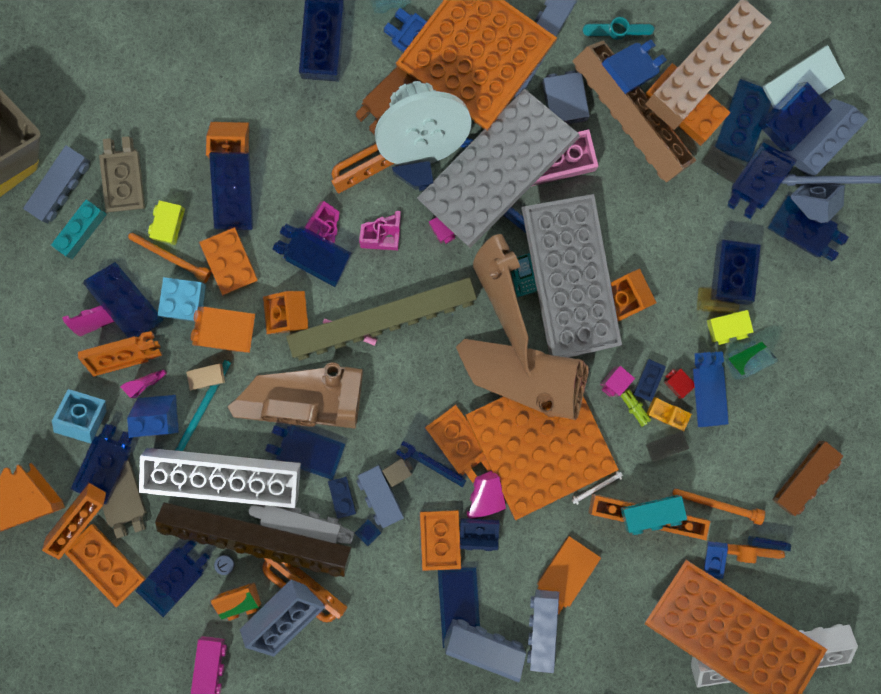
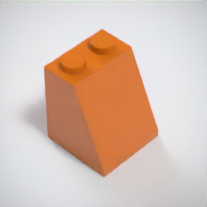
M198 307L194 313L195 328L191 333L192 345L250 353L255 314Z

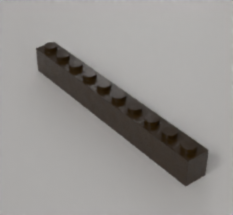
M165 502L155 520L157 532L162 535H172L182 540L189 539L203 545H214L219 549L226 548L240 554L247 553L257 558L271 559L277 563H288L294 567L309 568L314 572L321 571L335 577H345L351 558V547Z

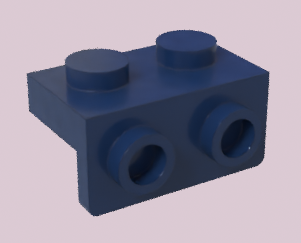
M461 518L460 549L499 550V520Z

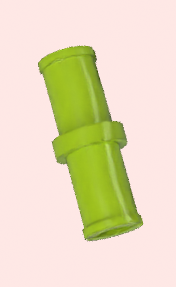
M630 388L626 389L620 397L629 408V413H632L640 426L643 427L651 419L642 408V403L638 402L632 394Z

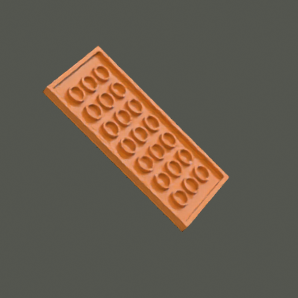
M687 560L645 622V625L749 694H802L828 650Z

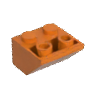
M211 122L206 136V156L210 160L248 161L249 123Z

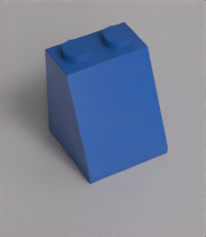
M176 395L137 398L127 417L129 437L179 433Z

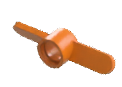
M728 544L727 554L737 555L736 561L756 563L757 556L777 559L785 557V552L781 550Z

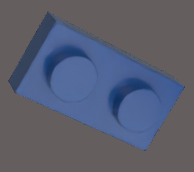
M707 542L703 571L714 578L723 579L728 543Z

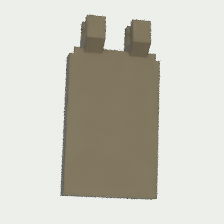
M130 136L122 137L123 151H115L114 140H111V138L103 139L104 153L99 155L105 211L107 213L145 209L139 152L137 149H134L133 138H130Z
M126 458L91 470L96 487L106 492L102 508L107 524L110 527H114L116 539L128 535L124 523L132 521L135 532L145 530L146 527L142 517L147 512L141 493H139V487L130 459Z

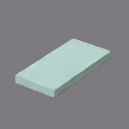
M827 45L762 87L779 119H783L845 79Z

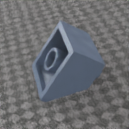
M802 184L791 195V199L809 219L820 223H828L844 206L845 185Z

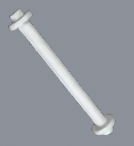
M616 471V475L610 477L604 482L598 484L597 486L591 488L590 490L584 492L576 498L575 496H573V504L576 503L578 505V502L580 500L605 487L606 485L612 483L618 478L622 480V473Z

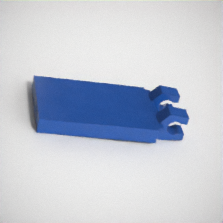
M399 8L395 13V18L404 25L398 30L388 22L384 27V33L393 38L391 40L392 45L404 53L427 21L416 13L410 16L403 9Z
M652 40L647 41L642 46L636 42L605 59L602 63L603 67L625 94L660 73L659 67L667 61L663 54L655 60H652L649 56V50L656 46Z
M723 352L695 353V366L697 369H693L698 427L729 424L724 367H722L724 362Z

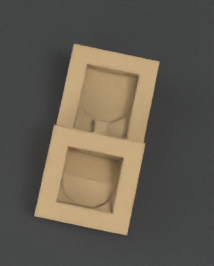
M222 364L186 372L190 391L225 383Z

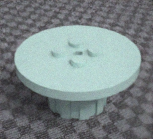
M414 81L411 84L400 86L399 90L393 92L390 97V108L381 116L375 128L377 148L388 161L397 165H408L430 161L431 164L449 156L464 143L471 129V116L467 106L460 98L450 93L436 91L429 83L424 84L420 81Z

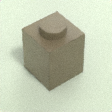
M401 458L383 469L382 472L393 487L410 477L413 467L408 459L404 461Z

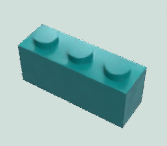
M85 199L51 246L64 256L73 259L106 217L107 213Z
M680 495L621 508L625 529L628 533H632V535L642 534L645 529L649 528L652 531L660 530L666 524L671 526L681 525L682 521L687 520L683 499Z

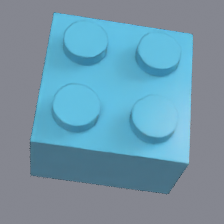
M163 277L158 316L194 321L195 311L198 307H203L206 284Z
M68 389L52 419L54 433L91 444L106 414V401Z

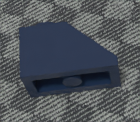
M430 161L392 167L393 174L413 189H419V192H423L430 184H433Z

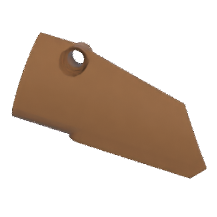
M497 234L488 239L479 249L474 258L473 268L528 377H531L527 362L529 337L510 276V272L520 268V264L515 253L510 251L503 235Z
M464 339L456 346L474 385L540 411L549 417L556 416L573 420L578 418L589 372L588 365L584 361L548 355L538 350L527 349V362L531 377H528L512 346ZM552 403V407L546 410V406Z
M331 362L325 368L258 375L228 406V409L234 418L308 427L319 424L356 429L363 369L340 367L337 363ZM331 372L337 373L336 376H329L328 374Z

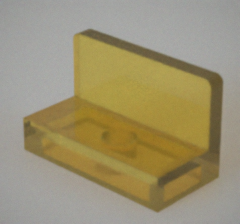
M699 288L696 311L739 312V304H736V291Z

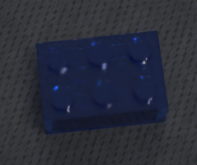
M808 82L797 83L759 122L758 126L782 151H793L832 109Z
M723 239L716 244L710 300L743 305L755 302L761 245Z

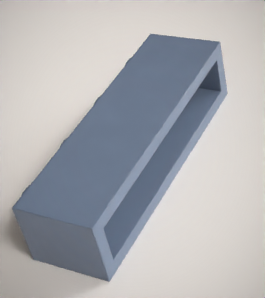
M65 145L23 209L47 224L52 222L57 216L56 211L60 205L63 206L67 202V195L70 190H74L77 187L81 174H85L89 169L90 161Z
M536 590L535 596H531L530 608H534V615H530L529 627H533V633H529L528 645H532V650L528 651L527 663H531L530 671L554 673L559 592Z

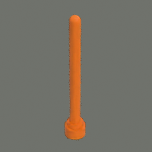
M134 233L128 235L131 241L195 274L197 280L204 284L207 283L212 274V271L208 268H198Z
M680 489L673 490V495H680L686 500L747 517L752 523L762 525L765 518V511L758 508L747 510Z

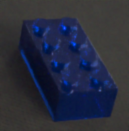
M305 0L299 64L301 79L339 82L345 17L344 0Z

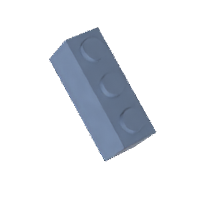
M380 465L358 475L357 484L361 491L365 490L367 495L365 501L369 508L373 507L375 511L373 517L377 525L381 524L382 528H385L404 518Z

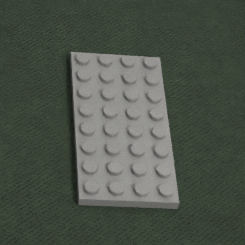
M524 89L504 109L497 120L491 125V128L488 131L484 129L417 199L462 242L471 248L579 139V133Z
M594 194L522 207L549 355L569 358L621 346L622 342Z

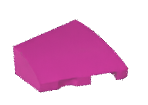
M321 201L300 234L329 252L334 253L339 211L325 201Z
M396 211L394 215L386 218H377L374 222L361 224L360 248L398 251L401 211Z
M106 305L81 311L79 315L70 318L68 315L62 317L64 323L78 336H83L115 322L110 307Z
M160 370L126 382L120 387L130 398H136L149 385H155L167 372Z
M489 471L476 477L473 485L474 491L470 497L472 504L470 511H467V517L469 519L483 517L506 509L499 476Z

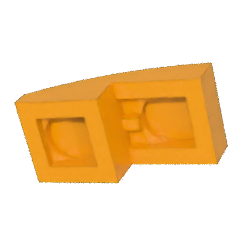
M656 397L653 398L646 413L648 416L681 431H685L692 415Z

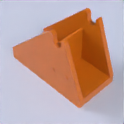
M32 463L29 464L30 471L28 473L25 472L22 466L17 465L14 474L11 473L10 468H4L0 475V532L65 508L63 500Z

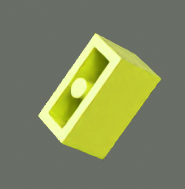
M159 200L158 205H155L153 210V216L155 217L148 229L149 238L176 245L185 208Z
M748 310L706 320L712 343L718 341V345L729 343V338L736 337L737 340L749 338L748 334L754 332Z

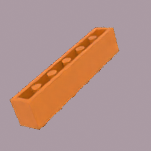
M592 494L588 513L624 522L621 508L635 505L636 503ZM686 515L687 520L682 521L681 525L671 526L666 524L663 525V529H660L666 532L707 540L710 521Z

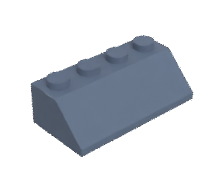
M833 98L782 154L806 176H815L868 119L856 107Z
M290 580L240 629L245 648L274 657L325 608L324 604L306 585Z
M452 619L444 638L446 655L516 682L520 681L526 656L524 646L516 640L508 641L500 634L494 633L493 635L482 627L476 626L475 628L464 620L458 619L457 621Z

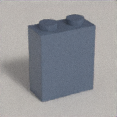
M568 71L565 75L557 76V74L547 75L542 82L546 107L567 124L587 121L589 112L582 74L576 73V71Z

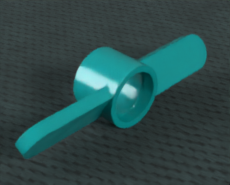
M617 17L612 20L611 24H585L582 31L586 36H611L615 40H621L626 35H651L654 33V26L650 24H629L625 18ZM616 23L622 24L625 32L618 34L613 30L612 26Z

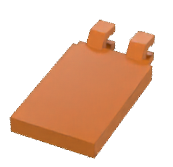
M150 331L141 333L139 337L134 336L79 351L78 359L94 377L149 362V359L162 356V353L159 349L152 351L155 348H161V345L158 341H153L154 334Z
M456 405L425 427L456 471L462 475L466 473L472 483L478 477L472 470L474 466L481 462L488 472L491 470L469 422Z
M570 536L567 537L537 582V589L559 592L558 615L563 606L565 608L567 606L570 607L601 557Z

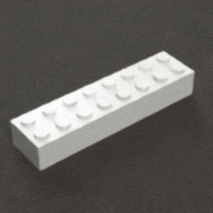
M146 448L140 456L139 493L295 508L299 495L301 463Z
M837 624L825 629L818 627L806 632L799 630V632L828 649L817 668L851 663L858 648L850 625L843 626L842 624ZM692 656L691 668L697 687L731 682Z

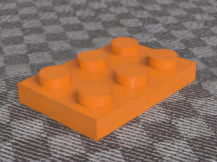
M235 227L199 242L222 295L258 281Z
M459 510L421 511L422 571L461 569Z

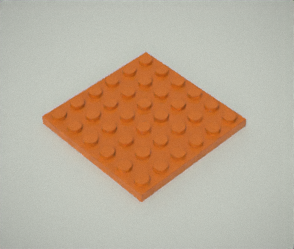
M443 0L398 59L396 66L417 81L424 84L429 83L434 90L450 93L460 98L467 106L471 120L488 131L557 41V37L505 0Z
M584 396L579 416L576 420L556 416L549 417L540 411L506 397L499 398L465 415L491 471L500 478L502 493L514 520H518L619 470ZM552 403L546 406V410L552 407Z

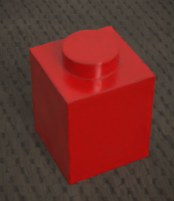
M681 368L672 369L665 375L667 379L664 383L679 399H683L695 388L694 382Z

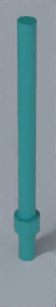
M224 360L222 363L224 379L231 365V362L228 360ZM220 384L209 387L175 451H184Z

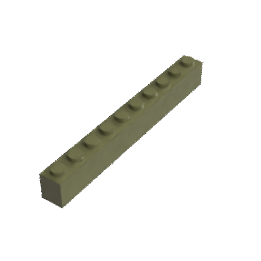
M469 277L287 335L286 338L292 357L294 359L298 358L301 361L310 358L309 354L315 352L317 355L328 352L327 348L335 346V349L345 347L346 342L352 340L353 343L364 341V336L371 335L372 338L383 334V330L389 329L392 332L401 329L400 325L405 323L411 326L419 323L418 319L426 317V320L438 317L437 313L444 311L445 314L456 311L455 307L462 306L467 308L473 306V302L477 298Z

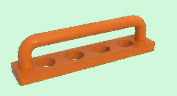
M375 143L334 166L332 169L333 180L331 182L339 194L394 163L385 160L380 154L343 175H339L341 170L377 152L378 148Z
M264 558L265 562L262 570L268 579L281 589L287 584L271 571L270 567L272 565L289 580L306 585L324 604L325 609L330 612L326 615L321 611L316 618L328 623L332 622L335 618L340 619L344 614L347 606L299 567H294L284 562L277 563L271 559Z

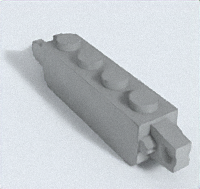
M255 504L248 509L250 516L261 519L260 524L265 527L332 543L351 544L354 537V531L343 527L341 523H338L339 519L327 517V519L320 518L319 513L312 511L306 514L301 512L302 509L298 507L288 509L279 506Z

